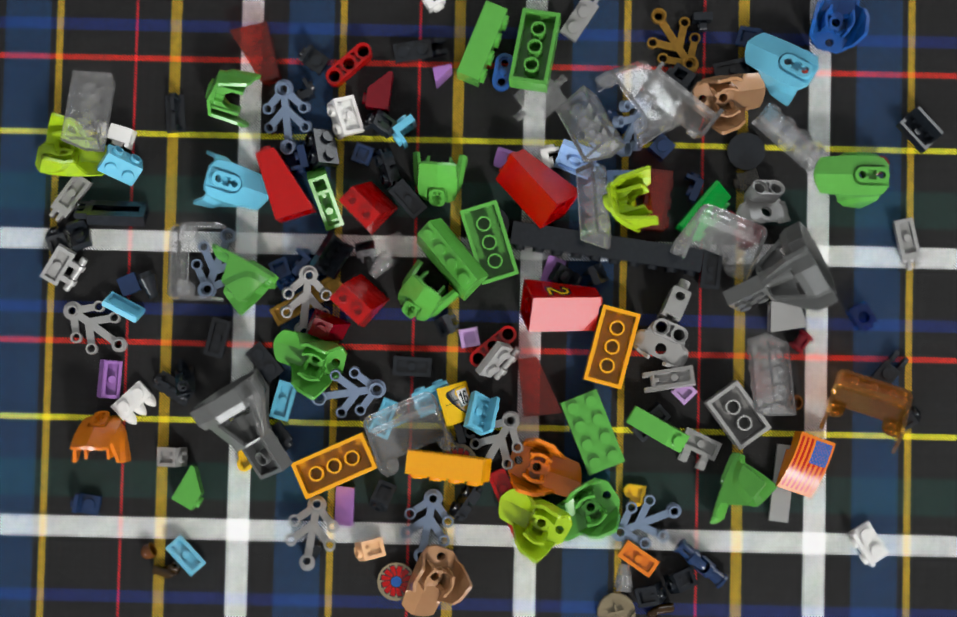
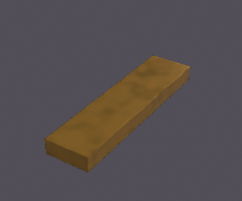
M338 276L336 279L327 277L320 281L324 288L331 291L332 295L342 285ZM312 285L311 293L321 304L324 300L320 298L319 292ZM328 292L323 293V297L325 298L328 296ZM300 293L294 295L292 299L285 300L269 309L278 326L300 315L301 304L293 310L290 318H284L280 314L281 307L288 305ZM285 309L283 314L287 315L289 313V309Z

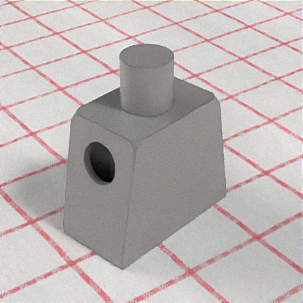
M680 279L678 285H674L669 290L657 316L658 319L664 318L676 324L681 320L692 295L688 291L691 284L689 281Z
M774 301L768 302L767 333L807 327L802 308Z

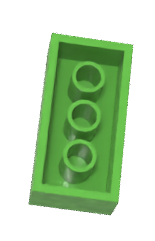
M486 0L457 69V79L479 87L480 83L485 82L488 74L487 65L491 66L495 57L494 48H499L502 40L501 32L502 30L506 31L509 24L510 16L507 15V8Z
M530 8L522 9L509 74L510 87L543 93L548 92L561 25V13Z
M497 200L461 210L460 215L473 257L489 275L482 282V285L519 274Z
M597 389L559 403L589 476L625 462Z

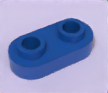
M501 53L495 61L492 86L499 92H504L510 87L509 74L513 57L508 53ZM507 61L508 66L503 67L501 63ZM502 79L505 81V84L499 85L498 81Z

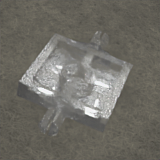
M562 74L555 81L550 79L547 93L520 89L514 95V98L519 102L522 109L513 115L514 118L519 122L524 116L528 115L537 125L542 123L568 100L560 90V86L568 80L565 75Z

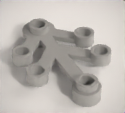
M311 265L303 266L299 270V278L290 286L283 288L282 296L290 300L294 297V291L303 285V291L288 305L280 309L282 317L290 318L293 310L301 304L300 322L295 325L294 331L300 332L305 328V334H308L309 304L314 309L326 310L330 314V311L323 307L312 295L311 284L319 292L322 300L329 301V298L332 296L331 291L324 288L318 281L317 269ZM308 272L312 273L310 278H306ZM287 290L291 291L289 296H285ZM328 292V296L324 298L323 293ZM285 309H289V313L287 315L283 314Z
M71 301L64 306V316L71 321L72 334L70 335V340L73 343H80L83 340V335L80 333L79 320L85 324L88 343L85 350L88 354H96L99 350L95 341L94 331L110 342L114 351L124 352L128 348V341L124 337H115L99 325L110 322L119 323L121 315L111 312L109 315L89 318L84 314L91 311L103 312L106 307L102 306L101 310L96 308L97 304H102L103 301H95L94 304L82 306L78 302ZM72 307L76 310L74 314L70 313ZM114 314L118 316L116 321L112 320ZM75 334H78L80 337L78 341L74 340ZM117 341H121L122 346L120 348L116 347ZM91 345L95 347L94 352L89 351Z
M514 411L504 413L502 419L495 421V428L502 427L499 434L480 439L473 438L470 441V447L478 450L484 445L492 444L485 458H492V460L500 448L503 460L502 467L506 470L512 469L514 461L510 458L506 436L510 432L513 452L521 453L524 450V445L520 442L517 431L521 422L519 414ZM510 417L514 418L513 424L508 422ZM475 440L479 442L478 447H474L473 442ZM517 443L521 446L519 451L515 450ZM507 460L511 462L510 467L505 466Z
M321 496L311 497L306 509L297 515H291L288 519L291 527H297L300 525V521L311 515L309 523L295 533H289L285 537L286 544L294 546L300 538L308 533L305 553L299 559V565L304 571H310L315 566L312 554L316 535L324 544L326 551L331 552L335 549L334 540L329 539L318 524L320 515L327 524L329 532L335 533L339 528L338 522L332 520L327 513L326 500ZM315 502H319L321 505L320 507L315 508L313 504ZM297 518L298 522L296 524L291 523V519ZM334 523L336 524V528L330 529L329 525ZM289 537L295 538L294 542L289 543L287 539ZM328 542L333 543V547L327 548L326 544ZM304 559H310V564L305 565L303 563Z

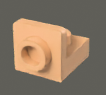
M376 537L355 542L354 554L358 561H368L386 556L383 538Z

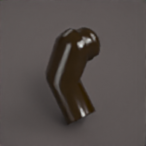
M177 561L171 562L166 567L155 564L152 573L169 579L180 572L181 566Z
M672 602L657 605L649 609L646 615L648 617H658L657 615L674 612V605Z

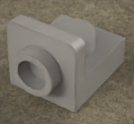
M157 447V466H187V447Z

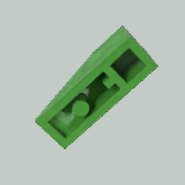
M321 167L315 171L307 172L308 182L326 231L343 226L344 221L326 168Z
M636 405L626 420V423L681 453L690 437L681 429Z

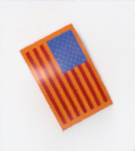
M795 431L791 447L785 451L775 486L811 498L826 472L836 443L803 431Z

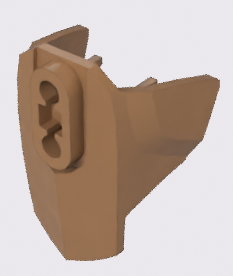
M758 72L719 75L702 79L692 89L694 110L712 129L722 135L740 129L746 123L745 112L747 110L761 106L765 96V83ZM701 95L705 96L702 100H698Z
M436 544L429 545L423 550L413 569L401 602L407 612L415 616L434 615L440 602L455 605L461 602L472 589L469 575L453 550Z

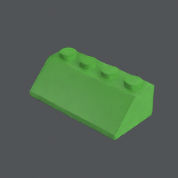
M442 218L428 221L418 232L417 245L463 301L489 276Z

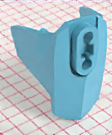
M765 32L754 36L746 44L745 63L759 72L769 94L785 106L790 104L798 90L809 85L819 69V57ZM803 70H809L808 73H802Z
M206 151V154L213 157L214 161L208 165L203 184L205 194L193 200L194 205L207 208L236 207L258 210L267 202L269 197L262 174L232 163L223 155Z

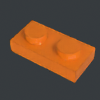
M628 539L617 554L619 558L648 578H650L660 563Z

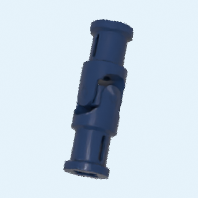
M683 538L673 551L681 554L686 559V562L689 565H693L694 569L704 578H709L716 584L715 587L717 589L722 587L729 578V575L723 574L716 568L715 563L706 556H701L700 551L697 548L694 549Z

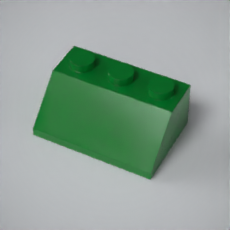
M718 180L714 181L675 226V229L690 242L699 241L706 232L703 230L707 225L711 227L718 219L716 217L717 213L720 210L724 212L730 205L728 200L731 196Z

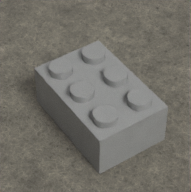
M733 380L703 402L738 450H742L772 428L738 380Z

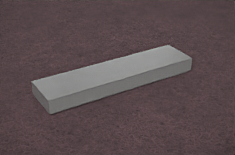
M776 443L772 478L775 484L785 451L790 449L791 445ZM777 487L770 495L769 521L788 523L791 491Z

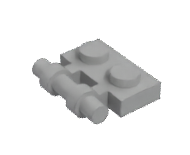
M59 243L39 277L55 286L61 280L65 283L63 289L70 292L71 288L77 284V278L80 273L85 271L88 259L82 256L79 262L73 260L77 253ZM68 267L74 269L70 276L65 274Z
M497 341L475 371L481 376H493L496 380H499L502 375L505 376L508 372V367L512 362H516L521 349L516 346L513 349L510 344Z

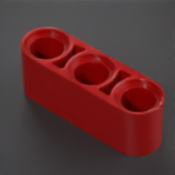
M365 42L358 43L327 70L326 80L331 87L338 88L342 86L372 59L373 52L370 45ZM367 49L369 52L366 56L362 57L359 55V51ZM352 61L354 66L351 69H346L344 67L345 63ZM339 74L340 78L338 81L333 82L330 80L331 75Z
M508 325L497 331L470 354L471 364L478 367L479 364L473 362V356L476 353H480L485 358L489 353L487 347L489 342L512 343L517 336L515 328ZM505 329L512 330V339L506 340L503 338L502 333Z

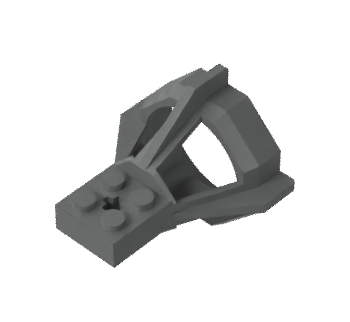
M797 222L781 232L779 240L755 264L756 276L723 292L728 306L741 312L748 311L752 308V305L756 303L762 304L768 301L769 298L774 302L816 312L838 302L833 277L828 269L829 266L825 262L808 229L801 222ZM781 247L785 253V257L782 256V253L780 251ZM796 283H800L806 294L799 293Z
M257 368L200 401L190 411L191 416L200 428L205 431L208 429L212 430L235 448L237 452L242 450L260 480L280 473L293 464L277 436L273 433L272 426H270L269 386ZM247 407L250 408V410H249L248 412L245 411V412L239 414L238 416H236L235 418H233L232 421L229 420V418H231V417H233L234 415L238 414L239 412L243 411V410L246 409Z

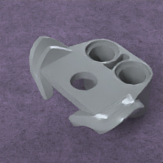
M755 180L745 191L744 202L739 205L736 217L743 221L759 224L766 222H778V224L791 221L785 201L780 200V197L785 192L784 185L778 180ZM762 209L768 210L770 216H765L762 213Z
M659 318L653 321L647 329L636 331L633 347L647 359L652 355L663 360L662 365L665 367H682L687 362L689 352L685 347L688 332L684 327ZM658 322L665 324V330L662 333L656 330ZM675 330H680L683 333L680 341L676 340L673 336ZM658 343L666 346L664 354L656 353L655 346Z

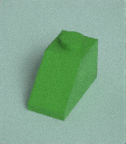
M193 464L189 467L171 498L189 510H193L195 507L199 508L204 500L202 497L204 488L197 465Z

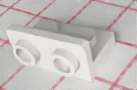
M354 94L334 98L327 104V114L331 117L332 129L338 140L343 139L345 136L365 131Z
M868 520L848 532L850 536L848 540L854 548H858L861 553L859 558L864 565L868 564V566L873 568L876 566V562L889 555V552Z

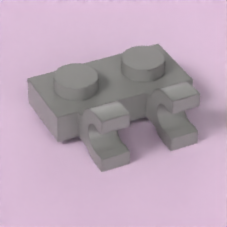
M686 427L684 432L690 437L677 460L687 462L691 451L701 455L694 468L704 471L708 460L715 461L722 443Z

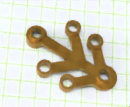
M662 8L654 9L651 14V21L660 26L669 42L658 40L656 37H650L646 43L649 49L660 48L677 52L680 57H669L666 53H660L657 57V63L659 65H676L678 62L686 67V62H691L692 67L688 69L696 72L699 62L695 54L697 44L701 40L700 35L692 33L689 36L690 47L688 54L683 48L690 19L688 17L680 18L678 22L680 28L678 37H676L665 20L667 17L666 11ZM655 15H661L662 19L656 20ZM686 20L688 25L683 26L681 21ZM696 36L698 41L693 42L691 37ZM654 40L656 42V45L651 46L649 44V41ZM664 56L666 61L661 62L659 57Z

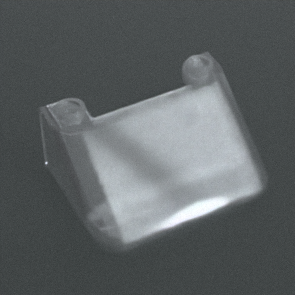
M636 61L603 72L595 78L598 92L618 84L641 115L633 124V130L637 136L639 147H642L683 118V108L646 61Z
M705 204L699 208L675 239L670 253L685 258L690 245H695L727 258L723 265L725 273L741 281H746L750 279L766 240L767 230L760 224L716 206Z
M430 392L421 393L370 414L363 423L377 467L386 477L398 472L399 461L397 457L407 454V450L419 449L436 441L443 451L450 452L458 449L449 426H446L444 415L436 397Z

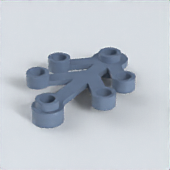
M282 79L275 84V94L268 103L263 105L262 110L267 115L274 113L275 105L281 100L282 107L271 121L264 125V130L269 134L276 132L277 125L283 119L285 140L280 143V150L283 154L289 155L297 149V144L292 137L291 119L304 133L311 131L313 125L310 121H305L290 107L289 99L298 106L300 113L309 112L311 110L310 103L307 101L303 102L293 92V84L287 79ZM284 85L287 87L286 92L283 91ZM303 104L307 107L306 111L302 109ZM268 105L271 107L270 112L267 110ZM304 123L308 125V130L304 128ZM269 124H271V125L273 126V130H272V131L269 130V127H268ZM288 143H291L292 149L288 148Z
M639 93L634 101H620L619 110L621 112H629L630 109L636 108L633 115L613 117L612 124L615 128H621L629 124L623 140L615 146V152L620 157H629L632 151H641L643 147L641 136H646L649 133L646 110H649L651 107V99L644 93ZM634 133V140L630 142L632 135Z
M225 228L221 231L222 247L228 249L229 245L236 240L237 235L234 230ZM227 233L232 234V238L230 240L226 239ZM201 241L198 244V249L202 252L210 270L208 278H206L202 269L203 262L200 259L192 260L191 267L195 270L200 281L197 288L198 294L202 298L210 299L215 296L217 289L225 286L221 280H215L218 274L225 271L226 263L222 264L223 261L217 259V257L214 260L210 252V244L206 241ZM202 244H207V249L203 251L201 249ZM196 261L200 262L199 268L194 267ZM206 286L211 288L209 293H206L204 290Z
M352 366L349 369V376L353 379L357 378L365 385L358 387L345 378L339 369H333L330 372V379L337 381L347 389L324 391L322 399L316 398L312 402L315 405L321 406L328 399L348 397L336 409V416L344 418L359 395L367 394L362 403H358L355 406V413L362 416L366 413V408L374 398H380L385 394L386 385L380 379H369L361 373L359 367ZM356 369L358 374L353 375L351 371ZM337 372L339 377L334 378L332 373ZM375 385H378L380 387V390L375 391L373 387ZM361 406L364 408V411L359 412L357 408ZM343 409L345 414L340 415L338 410Z
M437 489L428 490L424 494L422 502L412 508H407L404 513L407 519L412 520L415 518L416 513L427 507L425 516L410 526L403 527L400 532L403 538L408 539L413 532L423 526L419 548L414 551L413 555L416 562L419 559L417 554L423 552L427 547L431 528L438 537L440 546L446 547L450 542L449 536L444 534L433 517L436 509L443 519L442 524L444 527L449 528L454 523V519L448 515L442 506L443 496ZM431 495H435L437 497L436 502L430 501L429 498ZM408 510H412L414 512L413 517L407 516ZM446 518L452 520L450 525L445 524L444 520ZM408 529L410 535H403V530ZM442 537L448 539L446 544L441 543L440 539Z
M646 494L643 497V504L636 520L628 524L631 514L635 513L638 508L634 501H628L618 528L623 529L624 532L622 535H618L615 532L611 536L616 541L628 539L639 544L641 548L648 549L651 546L650 539L646 536L640 537L631 532L639 529L657 537L661 542H666L669 539L668 532L664 529L659 530L649 524L667 517L678 518L682 512L681 507L676 502H670L666 505L665 510L646 517L650 506H653L656 502L652 494ZM648 497H652L651 503H646ZM630 504L635 505L633 510H628ZM672 508H677L676 514H671ZM661 533H666L664 539L660 538ZM643 540H648L646 546L642 545Z

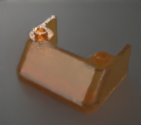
M842 369L837 372L819 429H823L828 415L840 417L843 415L845 408L883 420L881 425L883 432L895 437L891 453L895 454L904 436L913 395L905 388Z

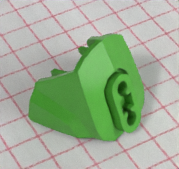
M237 69L219 70L215 79H211L205 95L208 116L240 126L241 128L249 127V122L238 117L242 106L231 104L226 99L225 94L233 92L243 95L246 87L250 86L255 80L260 79L261 74Z

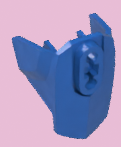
M819 0L817 2L809 30L811 42L816 49L838 54L856 46L867 36L870 16L867 9L859 6L860 0ZM830 39L831 47L825 44V41Z

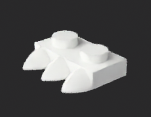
M139 380L110 407L123 421L137 424L134 412L146 416L147 410L144 403L156 407V399L151 391Z

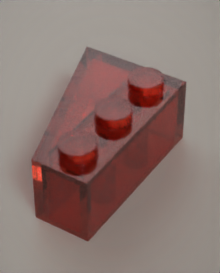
M267 21L229 30L255 73L261 74L260 81L263 85L277 83L279 80H282L270 26Z
M651 168V184L647 186L649 193L644 194L643 205L646 206L647 210H652L653 214L646 216L656 215L659 222L658 225L640 228L641 230L664 232L665 228H668L669 217H667V212L671 208L672 198H670V192L673 190L674 171Z
M538 358L517 359L523 417L562 413Z

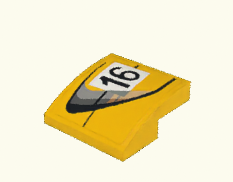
M463 381L436 389L446 426L464 422L470 399L467 382Z

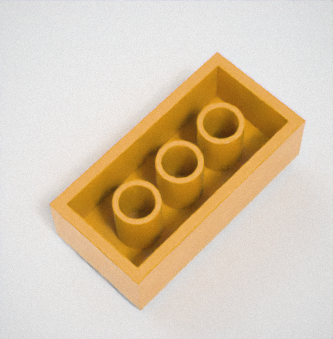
M603 304L582 379L621 389L641 314Z
M364 432L291 464L305 499L379 467Z
M420 449L407 450L405 474H411L410 478L415 479L427 477L431 481H446L448 479V483L454 484L467 481L469 486H479L485 482H490L492 458Z

